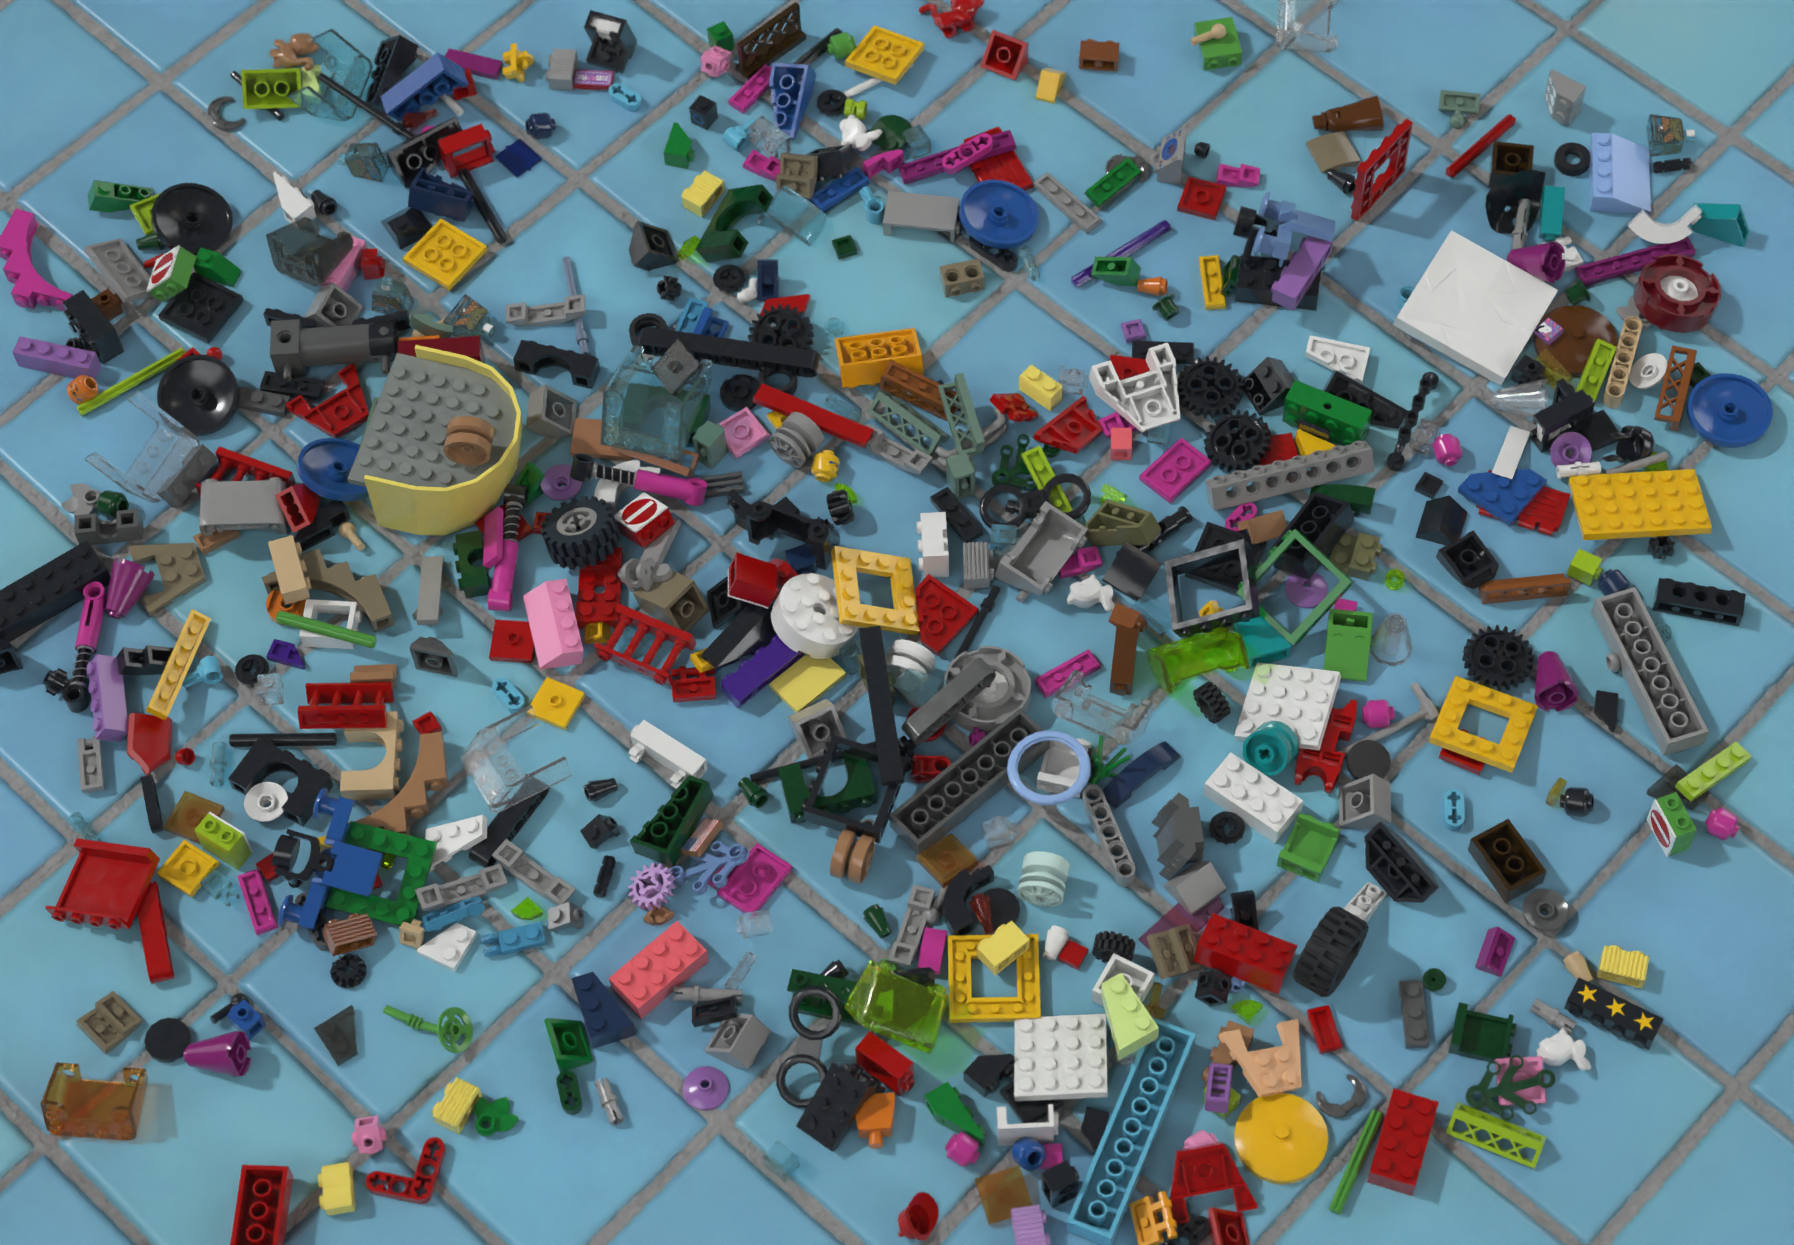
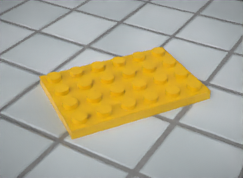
M1695 469L1568 477V484L1583 541L1711 534L1712 525Z

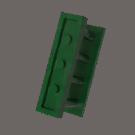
M792 969L787 987L788 992H793L792 998L803 988L822 986L830 989L839 998L843 1013L841 1022L871 1028L880 1024L884 1006L878 1004L881 994H877L873 990V985ZM811 995L804 998L798 1008V1013L831 1020L833 1018L831 1004L819 995Z

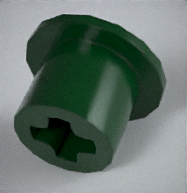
M1578 278L1575 280V285L1564 290L1571 305H1577L1584 300L1587 302L1591 301L1586 287Z
M1174 294L1163 297L1152 306V310H1158L1164 321L1170 320L1180 312L1173 301L1175 298Z

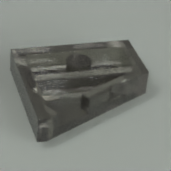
M1677 764L1646 792L1648 796L1657 799L1677 792L1684 807L1691 810L1697 808L1708 798L1710 793L1706 791L1690 802L1675 787L1678 781L1688 775Z
M352 1005L314 1028L337 1066L358 1054L355 1010Z

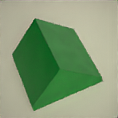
M546 1018L544 1020L560 1073L594 1061L582 1021Z

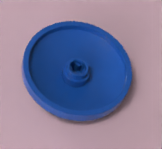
M986 180L974 184L963 195L959 207V217L964 229L980 243L994 248L1008 249L1023 245L1033 236L1039 221L1038 209L1031 196L1022 188L1001 180Z
M1716 374L1701 380L1691 391L1687 402L1688 420L1698 435L1712 444L1728 448L1744 447L1758 441L1767 432L1773 415L1772 404L1767 393L1751 379L1737 374Z
M324 438L307 444L301 450L297 462V472L302 482L310 490L325 498L337 501H356L369 496L366 487L348 482V476L360 448L359 444L345 439Z

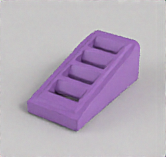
M1210 1063L1205 1096L1206 1111L1228 1112L1233 1065ZM1213 1073L1225 1074L1227 1077L1215 1076ZM1212 1082H1215V1083H1224V1084H1226V1085L1214 1084V1083H1212Z

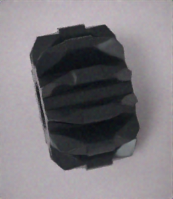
M836 490L827 494L826 502L834 524L836 526L845 525L854 521L853 506L847 491Z

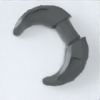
M219 97L208 106V115H211L214 120L213 125L220 130H235L245 122L244 118L234 122L221 119L218 113L219 109L224 103L232 102V97Z
M1119 154L1113 156L1107 162L1105 167L1106 174L1129 157L1141 170V183L1148 178L1150 172L1149 164L1146 160L1137 155L1133 157Z
M1347 1074L1346 1078L1354 1086V1093L1351 1097L1352 1099L1341 1106L1326 1102L1321 1092L1318 1091L1316 1093V1103L1319 1109L1326 1115L1340 1118L1346 1116V1113L1355 1107L1360 1108L1366 1099V1088L1363 1082L1356 1076Z

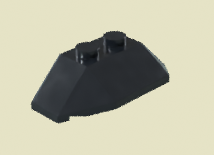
M1382 821L1364 836L1366 843V869L1394 902L1424 903L1439 888L1433 872L1406 841Z

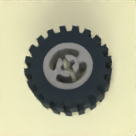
M582 496L581 500L572 498L568 504L564 501L560 503L561 507L559 509L554 507L551 510L552 515L547 514L545 516L546 521H542L541 534L551 559L562 568H566L568 565L569 569L575 570L576 566H579L580 569H585L587 564H590L591 567L597 565L596 561L600 560L603 562L607 559L605 555H612L614 553L613 548H618V540H621L620 530L611 506L608 503L606 504V501L603 499L598 501V498L594 496L590 500L587 496Z

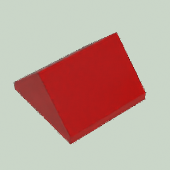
M992 30L980 67L1016 80L1028 62V43Z
M1214 1207L1208 1209L1207 1219L1210 1226L1212 1245H1250L1243 1213Z

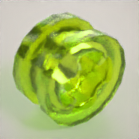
M1391 569L1386 573V587L1394 591L1400 590L1404 585V573L1398 569ZM1393 577L1398 578L1396 582H1392Z

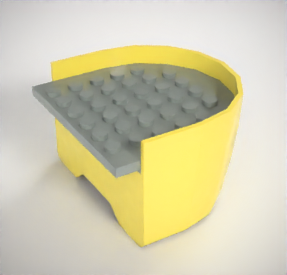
M416 345L415 352L417 357L400 353L396 354L348 476V482L367 488L378 526L416 535L446 536L473 526L476 521L487 515L497 505L504 493L505 487L510 483L517 469L522 435V417L513 387L492 366L465 355ZM459 416H473L481 418L493 426L494 437L491 444V456L488 462L483 465L466 466L455 463L444 455L443 448L447 438V424L451 419Z

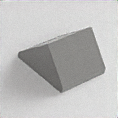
M1200 860L1163 885L1191 915H1194L1227 891L1212 863Z

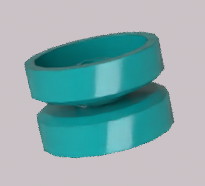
M1271 720L1264 722L1245 739L1243 744L1245 762L1266 776L1279 774L1296 758L1299 751V741L1295 732L1281 721Z

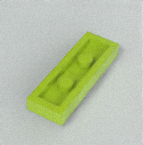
M1601 339L1595 341L1575 393L1583 389L1595 402L1616 351V346Z

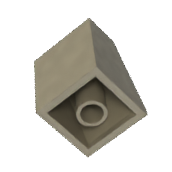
M673 571V576L669 580L653 582L649 591L645 592L643 587H639L633 592L639 606L657 620L686 632L710 610L695 581Z

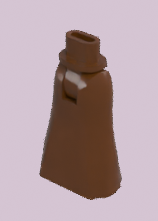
M1378 95L1321 112L1320 115L1312 116L1314 130L1323 129V131L1329 132L1383 131L1384 126Z

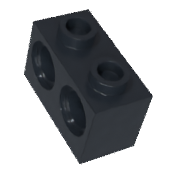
M1067 1160L1042 1172L1041 1190L1052 1209L1077 1197L1078 1179L1080 1177L1074 1166L1070 1167Z

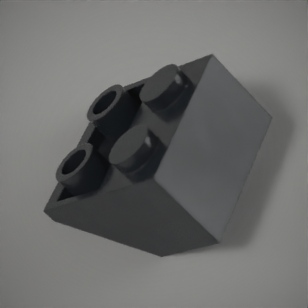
M1266 357L1241 382L1244 383L1243 390L1258 415H1262L1284 406L1285 397L1293 385L1294 379L1282 360Z

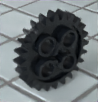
M779 304L778 309H775L771 305V311L768 312L764 308V315L757 314L758 321L752 320L754 327H749L751 334L748 335V339L751 342L765 344L768 341H773L771 345L784 347L786 345H793L792 348L810 350L808 345H813V340L811 339L814 337V332L811 331L813 326L809 324L810 319L805 317L804 311L798 313L797 307L791 310L790 305L787 304L786 308L783 309L782 305ZM774 322L778 323L776 327H769ZM793 326L798 327L795 331H789Z
M1206 356L1205 361H1202L1199 357L1197 364L1191 360L1190 367L1185 365L1184 370L1180 371L1179 378L1177 379V392L1179 393V400L1183 399L1182 406L1189 405L1188 412L1194 409L1196 410L1195 416L1201 412L1203 413V418H1206L1207 414H1210L1212 419H1214L1215 414L1222 418L1221 414L1223 412L1229 415V411L1231 409L1235 410L1237 404H1240L1244 391L1242 390L1244 383L1241 382L1242 376H1237L1238 369L1231 370V363L1226 366L1224 365L1225 360L1223 359L1219 363L1217 362V357H1214L1213 361H1210L1208 356Z
M1239 409L1236 415L1229 411L1228 417L1221 414V421L1214 419L1216 425H1209L1211 432H1205L1207 439H1204V449L1213 466L1218 465L1219 470L1226 467L1227 473L1232 468L1235 471L1242 468L1244 471L1247 470V466L1254 467L1253 463L1255 462L1261 464L1260 457L1267 458L1265 451L1271 450L1269 444L1272 443L1270 429L1267 423H1264L1262 417L1257 419L1255 412L1250 416L1248 410L1241 414Z
M1496 625L1495 630L1487 626L1486 632L1480 628L1478 635L1473 633L1471 639H1467L1466 646H1464L1462 661H1465L1464 668L1468 669L1467 675H1475L1473 682L1481 680V685L1489 684L1491 689L1493 686H1496L1498 691L1501 690L1502 686L1508 691L1510 684L1517 688L1519 682L1524 683L1525 678L1530 676V670L1533 668L1534 655H1531L1533 648L1528 647L1529 641H1522L1523 634L1515 636V629L1508 632L1507 626L1504 627L1503 631L1500 630L1498 625ZM1503 643L1504 646L1497 673L1494 674L1493 667L1499 644ZM1481 663H1487L1489 666H1484Z

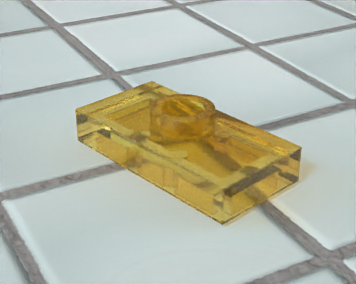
M1544 349L1534 359L1546 367L1544 376H1546L1545 380L1554 390L1556 381L1564 378L1569 383L1574 378L1547 349Z

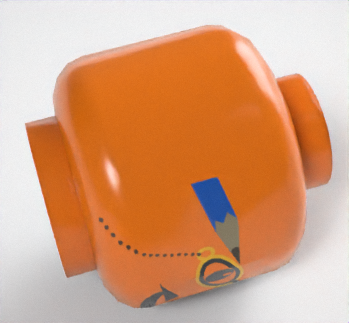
M88 375L77 376L67 386L69 398L79 405L94 398L98 394L97 382Z

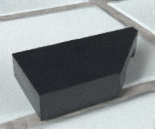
M1596 690L1594 714L1599 719H1602L1610 732H1614L1619 693Z
M1087 1107L1081 1131L1096 1153L1106 1129L1109 1112Z

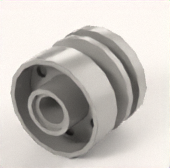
M792 412L782 423V427H778L768 440L771 449L782 461L795 468H801L806 460L809 459L811 453H814L824 442V435L810 418L799 412Z

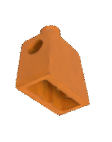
M895 1092L872 1095L865 1101L855 1116L859 1138H869V1147L872 1149L882 1148L883 1137L892 1135L896 1105Z

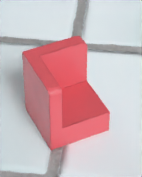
M1111 428L1110 460H1131L1132 428Z

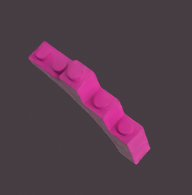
M15 209L0 236V257L7 260L3 271L7 280L15 284L11 291L15 304L22 308L34 309L36 304L39 303L42 306H52L65 311L62 302L73 295L47 283L32 265L31 247L38 227L34 213Z

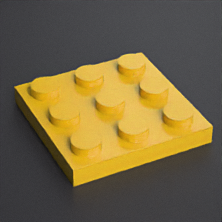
M874 25L845 60V67L896 85L925 49L924 43Z
M440 218L402 259L405 264L450 291L488 249L485 244Z

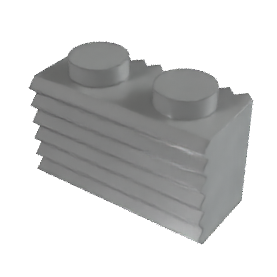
M553 48V54L549 55L548 58L550 70H546L545 75L546 82H549L551 90H573L574 74L578 64L577 50Z
M988 542L963 543L964 589L990 588V581H994V568H989V562H993V550H989Z

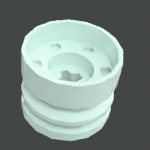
M1043 851L1027 853L1023 860L1022 876L1019 880L1017 895L1027 903L1036 906L1054 907L1060 905L1064 900L1066 889L1064 883L1068 879L1070 864L1063 857Z

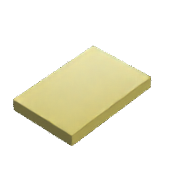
M806 654L769 683V688L797 713L809 707L845 678L846 672L831 658L816 659L810 658V655Z

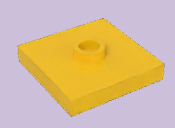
M546 677L526 713L538 720L566 730L585 698V692Z
M184 839L156 874L164 881L193 898L220 863Z

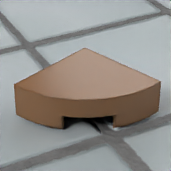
M662 905L660 909L654 906L653 911L649 910L644 916L643 922L650 925H661L670 921L675 915L674 912Z

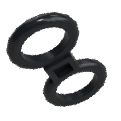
M1065 473L1054 476L1046 483L1044 489L1022 492L1020 488L1011 484H999L991 487L983 495L980 501L979 513L982 521L990 529L997 532H1009L1017 529L1024 523L1027 515L1040 513L1039 509L1045 501L1051 504L1050 495L1057 485L1073 483L1081 489L1083 493L1082 501L1075 510L1063 513L1075 520L1087 511L1091 503V491L1088 484L1081 477ZM1001 493L1012 494L1020 502V511L1017 517L1007 523L994 521L988 513L990 501Z
M808 986L799 990L789 1005V1020L793 1029L800 1036L796 1055L787 1058L779 1067L776 1075V1087L780 1096L788 1104L797 1108H807L812 1097L800 1099L788 1090L786 1085L788 1070L798 1063L809 1064L818 1071L822 1082L828 1072L826 1065L820 1060L823 1039L832 1036L839 1029L843 1019L842 1005L839 998L830 989L822 986ZM811 995L824 997L833 1009V1018L830 1025L820 1031H812L806 1028L798 1017L800 1003L804 998Z

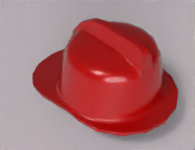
M917 1193L908 1206L900 1212L897 1219L900 1229L898 1232L899 1237L926 1241L929 1238L939 1218L937 1203L929 1193Z

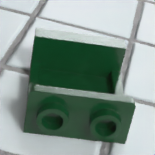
M1459 1002L1448 1053L1488 1062L1495 1061V1059L1510 1058L1513 1044H1509L1510 1036L1514 1037L1517 1025L1513 1023L1514 1015L1509 1014L1508 1018H1502L1467 1010L1468 1004Z

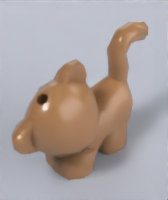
M309 33L293 34L289 43H285L282 39H275L274 46L278 47V49L270 50V57L274 58L273 68L285 69L293 68L296 65H305V70L310 71L314 67V60L312 58L296 57L313 54L319 49V46Z

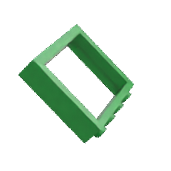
M1296 529L1293 531L1289 530L1282 537L1283 542L1279 547L1274 546L1268 552V559L1264 563L1260 562L1255 566L1256 583L1296 539L1341 581L1292 634L1259 604L1260 615L1294 646L1309 633L1329 609L1355 583ZM1242 581L1238 585L1240 589L1236 593L1245 600Z

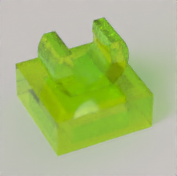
M1104 483L1100 490L1106 493L1101 497V503H1104L1109 498L1115 502H1124L1127 497L1126 494Z

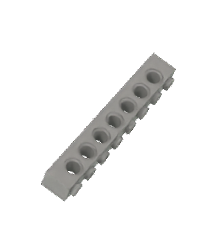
M1355 441L1350 445L1334 446L1329 450H1318L1312 454L1294 456L1292 459L1285 461L1277 460L1265 466L1257 465L1252 467V469L1237 470L1232 472V474L1224 476L1217 475L1212 477V479L1205 480L1208 503L1216 511L1374 472L1372 448L1366 441Z

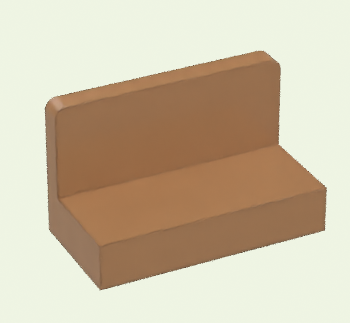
M1283 510L1237 522L1239 531L1248 529L1252 544L1277 538L1287 527Z
M396 664L354 666V671L350 672V683L392 682L393 689H396Z

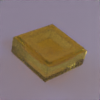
M1561 777L1560 779L1558 778L1548 793L1547 805L1553 808L1565 790L1566 780Z

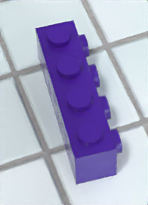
M776 635L772 638L771 644L766 648L764 646L759 648L751 660H744L738 666L736 672L733 674L730 672L722 679L721 691L737 708H740L803 657V652H795Z

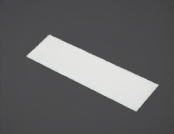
M1510 426L1492 473L1510 479L1513 478L1530 431Z

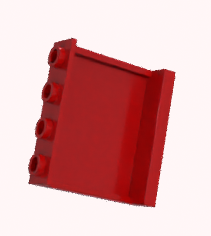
M76 838L73 846L80 852L56 906L46 905L45 909L52 915L51 917L59 922L68 920L79 925L88 923L95 927H101V925L108 926L114 930H119L120 928L130 929L160 858L150 848Z

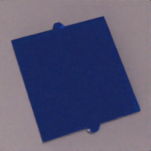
M520 138L510 146H506L503 151L495 156L516 178L527 171H531L532 167L542 161V158Z

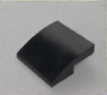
M1126 541L1102 581L1134 601L1139 602L1162 563Z

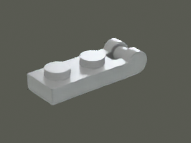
M96 736L87 740L85 738L78 739L82 793L105 790L102 740L96 739Z

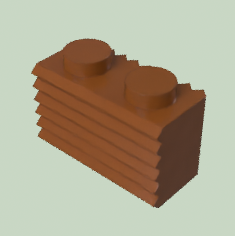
M1093 39L1081 40L1079 69L1118 71L1120 43L1112 40L1106 42Z
M1118 602L1115 604L1108 622L1116 627L1138 629L1139 635L1140 632H1144L1148 621L1145 620L1146 617L1141 612L1123 604L1121 605Z
M354 913L347 919L340 921L332 919L327 922L322 935L332 956L373 946L377 932L373 927L372 921H370V917H368V913L362 915Z

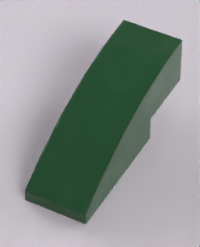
M1345 484L1318 485L1311 487L1309 497L1313 492L1349 502L1352 511L1370 515L1376 488Z

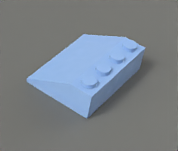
M1592 133L1589 144L1590 211L1638 214L1644 210L1647 214H1650L1649 148L1614 134Z

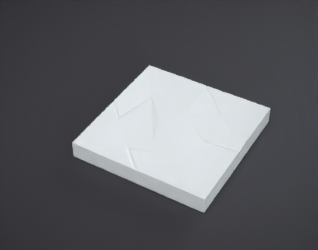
M1451 230L1396 317L1393 325L1501 386L1558 290Z

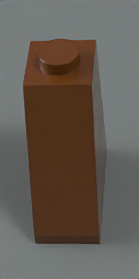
M1116 627L1110 693H1115L1119 696L1131 695L1138 629Z

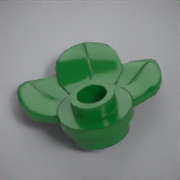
M483 1097L477 1101L474 1113L477 1117L475 1128L478 1134L487 1137L493 1135L496 1131L506 1132L516 1125L518 1117L509 1114L510 1103L508 1097L497 1099L492 1103H489ZM490 1123L491 1126L489 1128H483L484 1124Z

